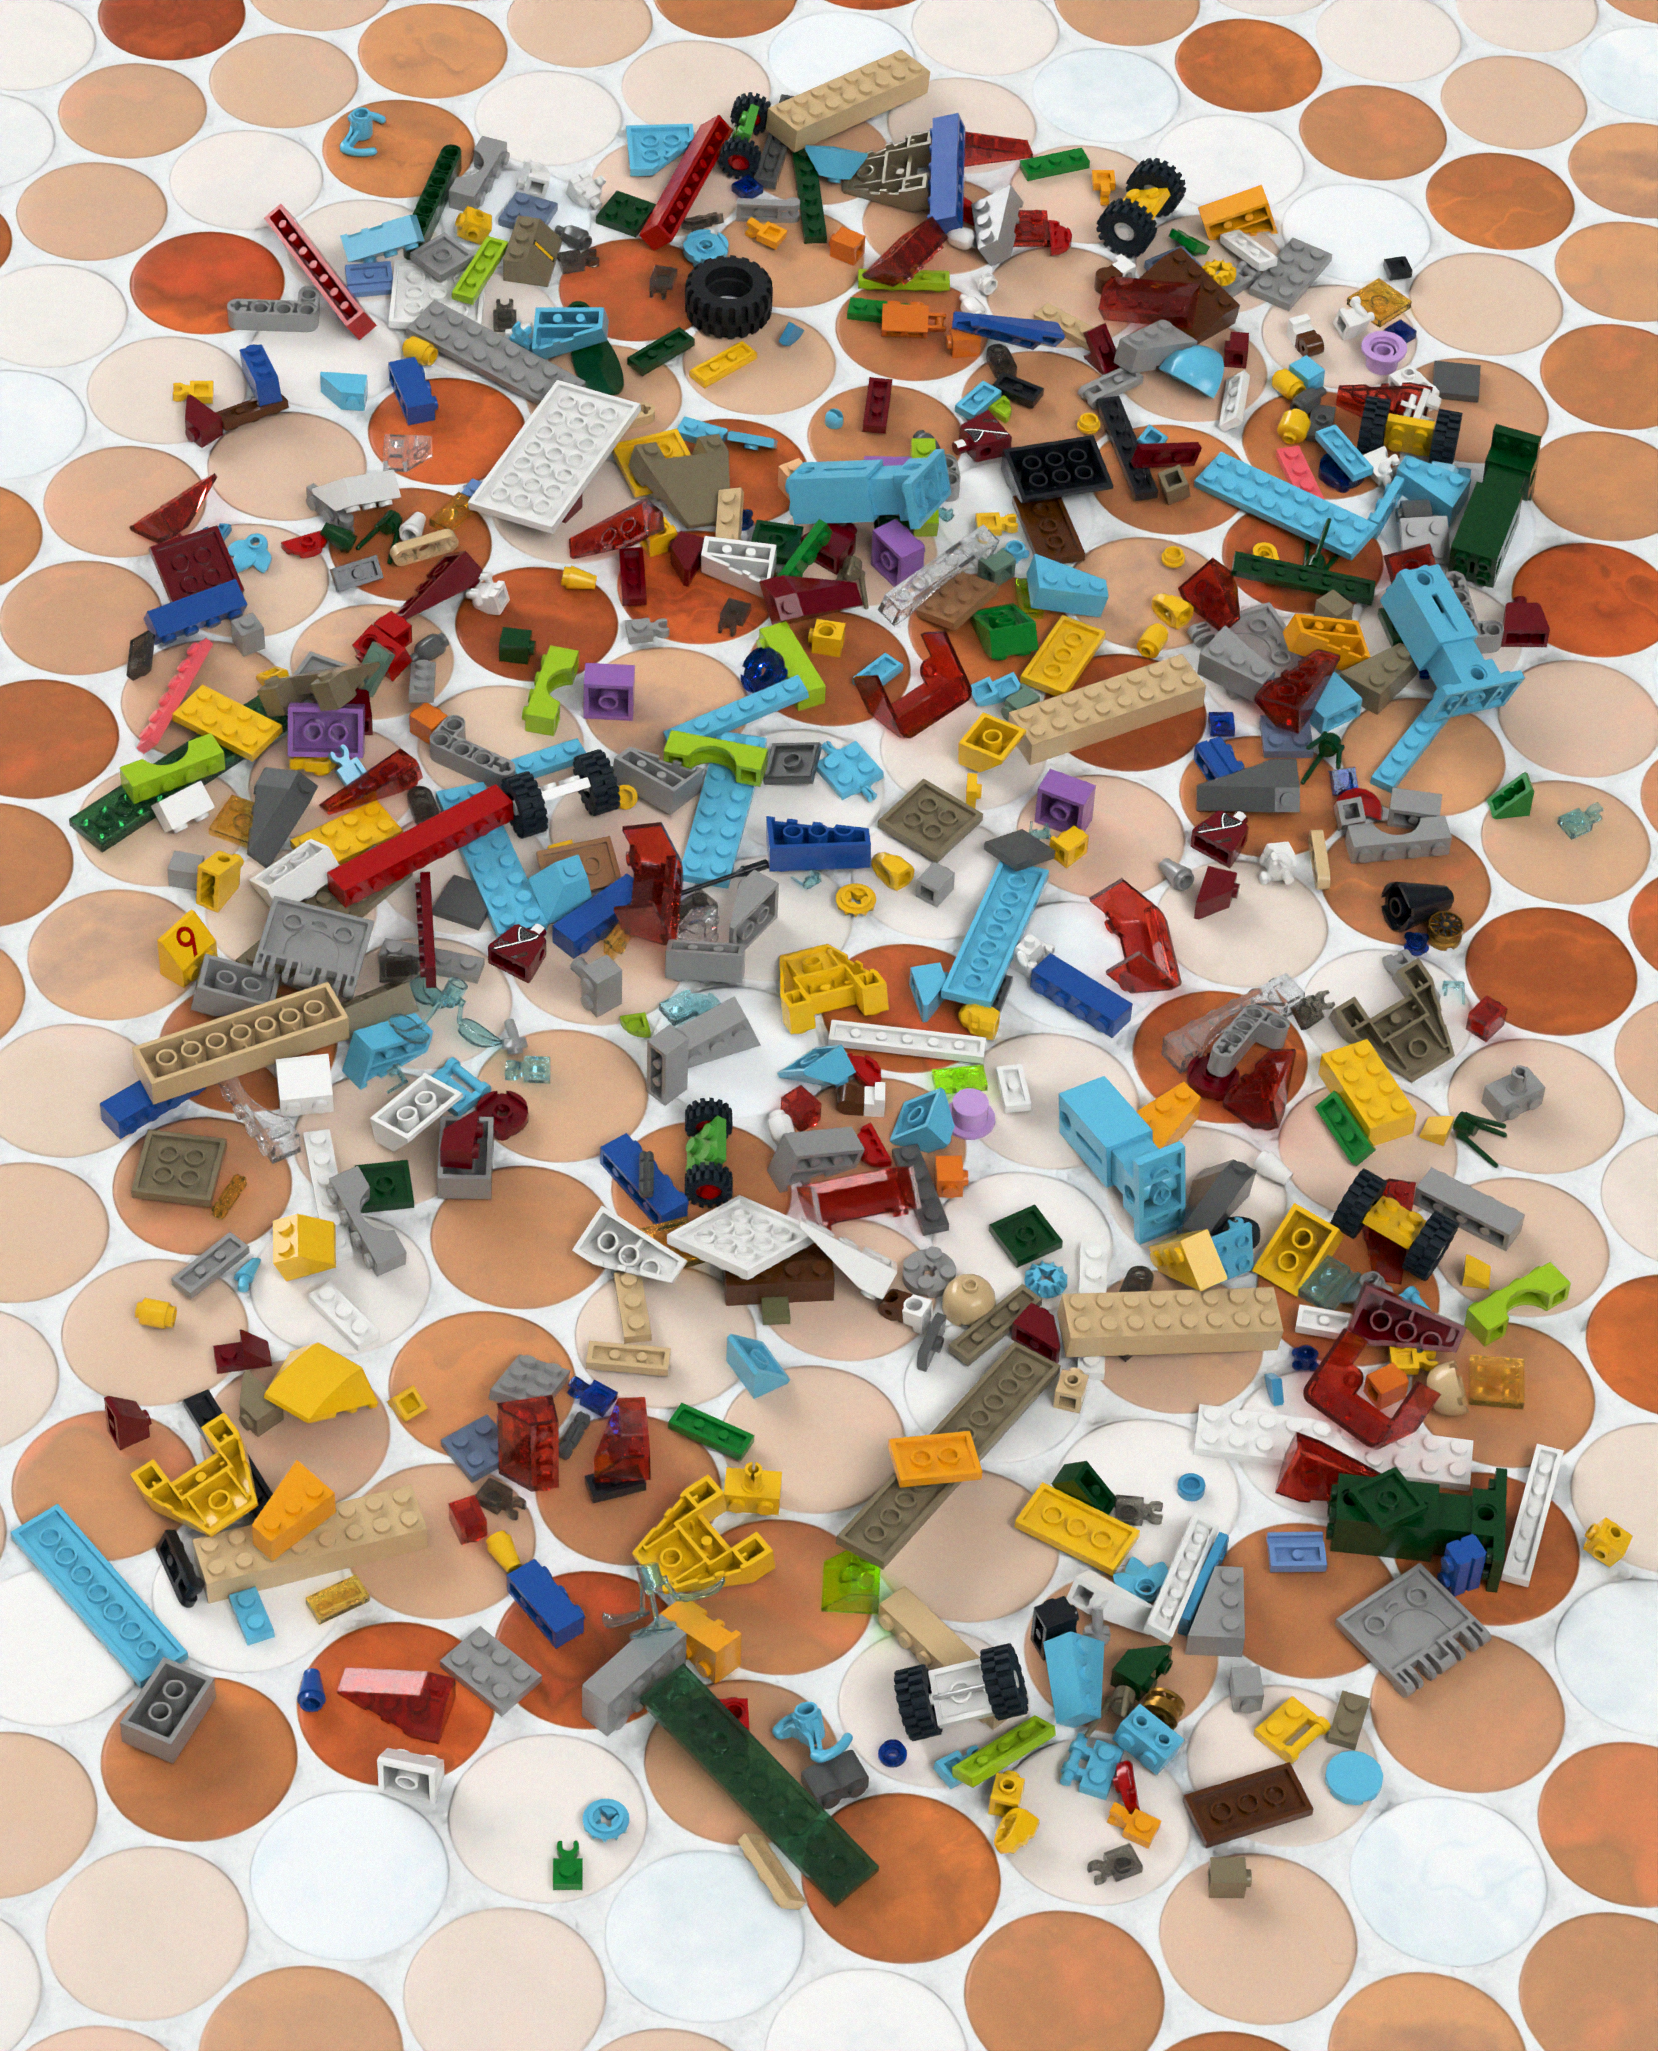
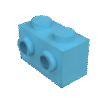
M1141 1704L1120 1723L1112 1738L1122 1749L1129 1752L1144 1767L1150 1769L1156 1775L1177 1755L1185 1739Z

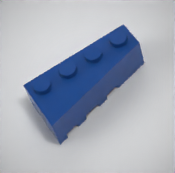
M766 816L769 872L870 868L871 841L869 828L838 824L831 828L823 825L821 822L805 825L798 824L796 819H787V822L775 821V817Z

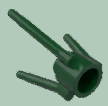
M388 510L382 519L375 524L374 529L356 546V549L360 550L380 530L386 535L395 534L391 545L392 548L399 541V528L403 522L401 515L394 510ZM389 552L387 563L391 564L393 559L391 558Z
M1327 518L1316 551L1310 556V541H1305L1304 566L1328 571L1340 557V555L1335 554L1326 564L1325 557L1320 554L1329 530L1331 518Z
M1323 731L1320 737L1306 746V749L1310 750L1318 745L1319 754L1300 782L1302 785L1306 783L1323 757H1332L1336 754V769H1340L1342 752L1345 746L1341 745V739L1337 734Z
M1461 1111L1453 1124V1130L1458 1132L1456 1138L1464 1141L1494 1168H1497L1498 1163L1468 1136L1474 1137L1478 1130L1482 1129L1505 1138L1507 1133L1493 1127L1505 1129L1506 1124Z

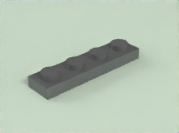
M918 1144L892 1149L893 1160L923 1236L949 1231L948 1219Z

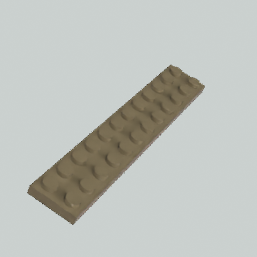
M1014 1341L929 1435L970 1431L980 1462L1060 1373L1061 1365ZM894 1473L837 1535L836 1544L884 1570L961 1482L900 1488L896 1473Z

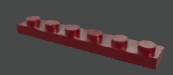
M420 872V882L415 883L420 978H426V988H436L430 872Z

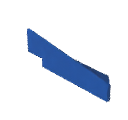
M957 311L953 313L952 329L1034 350L1041 343L1056 347L1065 339V334L1059 323L1053 321Z

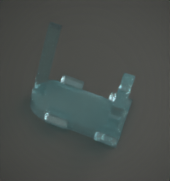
M944 507L938 508L939 517L943 521L949 522L954 518L955 515L952 508L948 511Z
M1030 821L1029 833L1039 840L1051 838L1048 823H1045L1043 830L1032 829L1033 821Z
M813 869L810 870L811 877L810 875L806 877L803 883L795 877H791V879L807 890L822 882L819 870L814 871Z
M1444 980L1442 984L1444 996L1447 995L1448 987L1454 990L1462 988V1004L1465 1005V983L1463 981Z
M393 1064V1067L387 1070L391 1077L398 1074L402 1081L386 1091L388 1094L408 1083L398 1064Z

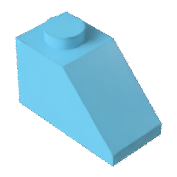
M320 372L321 393L341 410L365 411L368 395L367 375Z
M940 962L910 967L909 985L922 1022H928L945 1000L941 998V990L948 973L943 972Z

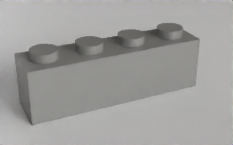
M1432 1167L1415 1190L1413 1205L1431 1214L1437 1210L1459 1223V1228L1504 1251L1509 1249L1522 1230L1525 1214Z

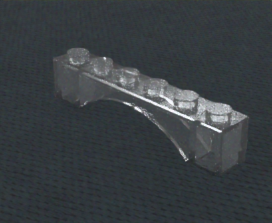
M983 524L887 592L878 611L895 627L910 616L930 595L946 582L966 570L977 568L981 557L986 560L990 555L994 554L1000 540Z
M1287 973L1277 978H1272L1268 983L1251 989L1247 994L1230 1000L1226 1005L1216 1010L1209 1011L1205 1016L1190 1021L1186 1026L1169 1032L1163 1037L1161 1054L1181 1074L1187 1071L1188 1065L1194 1057L1198 1055L1199 1058L1203 1057L1209 1044L1228 1028L1245 1006L1256 1004L1287 1018L1303 1009L1305 992Z
M238 1076L214 1084L219 1085L224 1100L232 1104L236 1118L243 1120L249 1137L256 1139L260 1153L263 1156L267 1155L272 1164L301 1152L300 1135L288 1117L273 1113L255 1102L243 1089Z

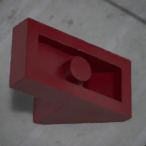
M1106 323L1083 332L1090 349V353L1083 356L1085 360L1102 375L1120 367L1114 363L1117 350Z
M239 1330L240 1342L213 1346L217 1374L272 1366L268 1341L247 1331Z

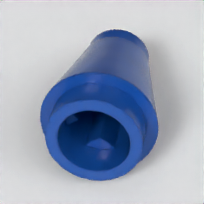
M310 1668L303 1673L297 1702L304 1711L316 1712L322 1708L326 1701L320 1671Z

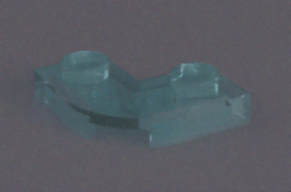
M686 990L659 1003V1010L673 1026H676L693 1016L697 1017L721 1004V1002L710 992L707 996L697 993L691 994L690 990Z

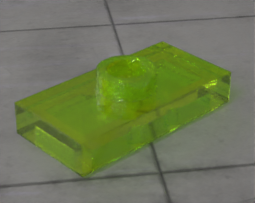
M984 1065L932 1069V1080L935 1090L942 1087L946 1094H955L966 1088L987 1091L988 1083Z

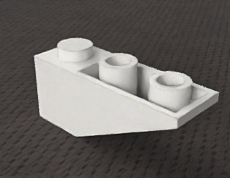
M1090 1569L1075 1577L1066 1598L1070 1604L1089 1615H1092L1093 1607H1102L1103 1620L1150 1635L1143 1631L1153 1605Z

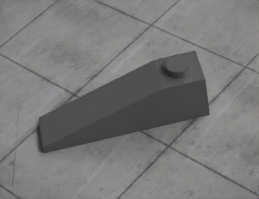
M1270 759L1261 764L1241 769V771L1196 785V810L1300 812V783L1296 759Z
M265 767L254 786L253 794L256 796L255 805L252 806L251 811L253 823L249 829L247 855L263 867L268 868L308 807L318 785L299 771Z
M1234 1159L1204 1169L1192 1182L1181 1231L1187 1233L1208 1229L1211 1236L1249 1197L1257 1170Z

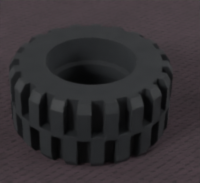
M722 255L717 256L716 259H706L703 264L699 263L689 273L685 283V312L693 326L698 330L702 329L704 334L708 336L712 334L715 338L722 339V337H728V339H734L735 337L744 338L750 333L753 335L758 332L759 328L762 329L771 317L773 299L772 280L763 267L760 268L758 263L750 262L745 257L741 259L734 255H730V257ZM720 296H735L739 298L726 299Z

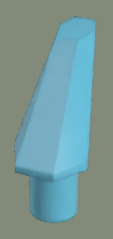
M252 1258L235 1274L234 1279L238 1281V1291L247 1292L249 1290V1283H252L261 1261L260 1258Z

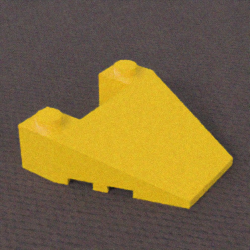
M829 944L779 956L782 1018L784 1025L791 1034H802L807 1030L815 1029L816 1014L855 1004L864 1016L877 1015L882 1011L889 1010L887 984L878 971L874 969L868 971L863 968L862 962L858 960L850 961L847 954Z
M225 1412L201 1427L208 1444L215 1454L173 1482H170L154 1459L130 1474L139 1493L153 1511L209 1537L214 1536L259 1506L247 1448L238 1429Z
M708 1474L687 1487L680 1494L678 1502L672 1509L669 1508L665 1512L663 1520L656 1528L653 1527L632 1552V1556L664 1594L749 1584L775 1569L773 1550L757 1531L731 1548L710 1524V1521L727 1511L724 1492Z

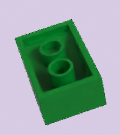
M1014 603L979 609L969 618L985 653L994 660H1005L1008 656L1015 654L1026 656L1031 654V651L1038 650L1036 622Z

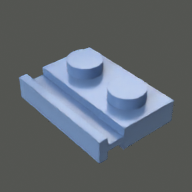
M391 261L345 265L347 287L355 297L389 295L392 293L393 275Z
M1267 1532L1266 1542L1268 1545L1270 1572H1326L1327 1560L1323 1532Z

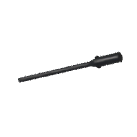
M764 859L747 866H741L734 873L653 900V903L657 905L735 877H747L753 870L760 872L769 869V863Z

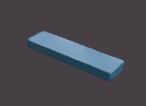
M1219 1532L1180 1618L1179 1634L1184 1636L1189 1634L1215 1566H1221L1227 1553L1229 1535Z

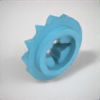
M1042 1260L1040 1264H1032L1030 1269L1026 1270L1024 1282L1025 1286L1039 1297L1053 1298L1063 1293L1066 1289L1067 1274L1064 1273L1063 1266L1057 1267L1054 1262L1045 1264ZM1042 1275H1044L1045 1277L1051 1276V1281L1047 1279L1042 1281Z
M599 1799L592 1802L583 1813L585 1832L591 1834L593 1839H602L604 1843L612 1838L617 1840L622 1833L626 1834L629 1825V1813L626 1807L613 1799ZM601 1814L607 1820L612 1819L611 1827L601 1823Z

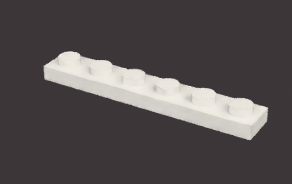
M831 1020L828 1046L842 1045L843 1048L983 1064L986 1037Z
M330 1129L303 1132L318 1218L332 1221L336 1225V1261L353 1259L348 1225L344 1226L338 1214L340 1210L336 1204L330 1202L326 1192L329 1189V1178L338 1174Z
M1081 1243L1079 1293H1106L1107 1245ZM1105 1356L1077 1357V1368L1081 1369L1084 1374L1089 1375L1088 1379L1104 1380Z
M1541 1444L1536 1445L1501 1577L1502 1581L1524 1587L1529 1586L1564 1450Z
M1196 1513L1193 1515L1143 1631L1167 1644L1170 1642L1219 1526Z

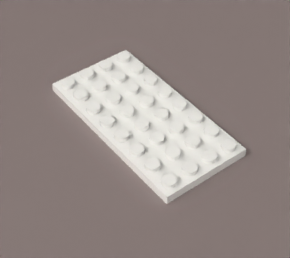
M557 380L468 501L469 509L553 534L640 413V403Z

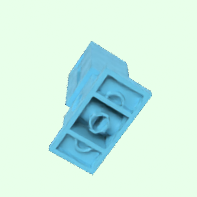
M935 449L927 458H909L903 465L884 466L883 459L803 462L786 479L785 489L790 498L789 511L790 515L793 516L794 524H816L819 519L825 523L874 522L880 515L899 514L900 521H909L910 529H920L951 495L944 449Z
M1423 565L1412 570L1403 569L1396 574V578L1386 588V592L1380 599V602L1419 671L1427 669L1437 687L1433 694L1434 699L1429 702L1428 708L1422 714L1426 723L1504 706L1525 677L1521 670L1500 673L1493 659L1484 660L1474 642L1479 634L1440 565Z
M1105 1076L1059 1093L1060 1134L1107 1188L1115 1185L1123 1194V1207L1134 1218V1239L1138 1244L1141 1245L1173 1232L1178 1227H1182L1186 1212L1185 1146L1178 1141L1159 1149L1153 1143V1130Z

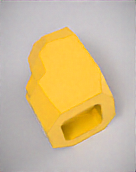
M1165 593L1157 594L1152 598L1151 607L1153 612L1169 627L1178 630L1191 620L1194 607L1182 598Z
M879 852L872 857L871 866L875 874L888 888L898 891L909 885L914 878L915 869L901 856Z
M965 1004L960 1009L958 1018L960 1023L968 1028L970 1034L986 1037V1040H994L999 1029L1001 1013L992 1006L988 1008L977 1004Z
M1021 1808L1010 1809L1002 1818L995 1834L994 1845L1000 1854H1014L1020 1847L1027 1845L1029 1839L1034 1838L1040 1824L1039 1819L1028 1810Z

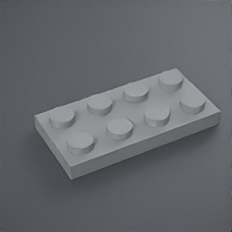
M1292 238L1276 256L1278 258L1277 266L1268 268L1258 277L1250 287L1249 295L1290 311L1329 265L1333 254Z

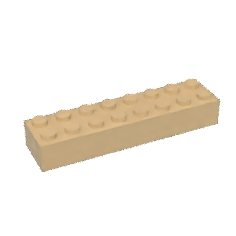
M902 49L769 107L766 130L795 153L804 149L806 145H813L928 93L930 71Z
M1180 654L1009 712L1008 722L1026 729V734L1017 744V747L1028 763L1033 765L1200 708L1204 704L1206 685L1184 655Z
M329 982L134 1046L132 1047L133 1068L154 1105L275 1064L276 1059L296 1057L349 1039V1017Z
M1274 1287L1205 1289L1203 1291L1168 1290L1062 1294L1057 1311L1065 1357L1278 1350L1284 1331Z
M412 1484L335 1503V1514L274 1561H271L253 1545L252 1525L220 1532L212 1537L204 1536L192 1539L194 1560L199 1576L205 1583L203 1589L208 1604L229 1599L230 1594L255 1586L257 1591L428 1548L427 1527Z

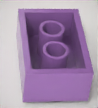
M290 702L288 706V756L328 757L329 753L334 752L338 758H341L342 752L338 747L345 745L349 750V758H355L356 756L363 758L365 754V704H345L337 710L321 711L318 703Z

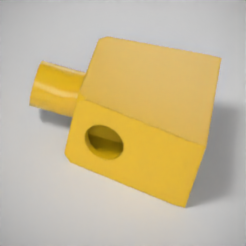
M217 851L198 865L196 904L217 913L223 908L240 885V870L244 865V860L240 855H230L223 851Z

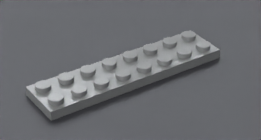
M435 299L407 328L408 335L416 336L433 344L439 352L536 405L541 403L557 380L586 388V381Z

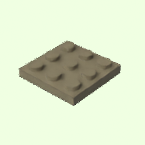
M922 779L878 820V828L938 863L983 821V813L926 779Z
M148 1129L131 1190L132 1198L211 1207L227 1147V1139Z

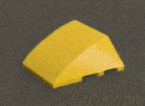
M319 1342L291 1351L264 1394L266 1400L308 1424L334 1418L337 1412L347 1411L355 1413L358 1407L368 1405L372 1409L378 1406V1401L363 1368Z

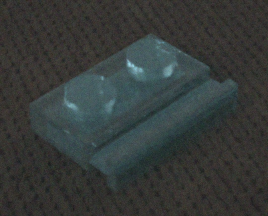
M1327 1255L1299 1288L1298 1296L1319 1308L1323 1307L1334 1311L1358 1283L1361 1273L1351 1271V1267Z

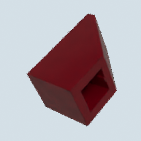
M473 1111L444 1128L440 1146V1167L473 1169L474 1159H479L480 1143H477L478 1138L482 1139L484 1133V1123L479 1122V1111Z

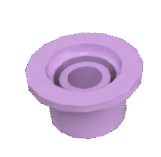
M1388 331L1369 333L1361 343L1362 353L1366 357V367L1374 374H1392L1396 371L1398 362L1405 358L1407 353L1406 342L1402 337Z
M966 1088L954 1095L952 1103L949 1104L955 1125L952 1135L964 1140H976L988 1135L995 1125V1113L989 1105L986 1094L974 1088Z

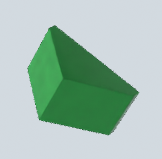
M1522 773L1486 799L1494 819L1530 816L1534 789L1528 773Z

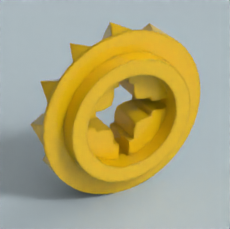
M1216 259L1212 262L1206 261L1205 265L1201 266L1220 286H1227L1236 279V268L1232 266L1231 262L1225 263L1224 259L1221 261Z
M852 883L845 885L836 894L838 910H843L845 916L850 913L854 914L855 918L858 914L866 916L868 911L874 910L876 895L871 888L863 884ZM852 898L856 901H860V904H857L856 902H851Z

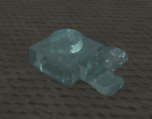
M1598 802L1590 805L1585 812L1577 808L1559 816L1557 824L1572 840L1592 831L1593 823L1602 820V816L1599 813L1604 811V808Z
M524 1056V1062L507 1060L505 1080L514 1081L524 1077V1083L550 1084V1057Z

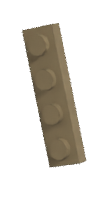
M1021 1284L949 1344L948 1351L965 1365L970 1366L1012 1331L1013 1322L1031 1302L1039 1307L1042 1306V1298Z

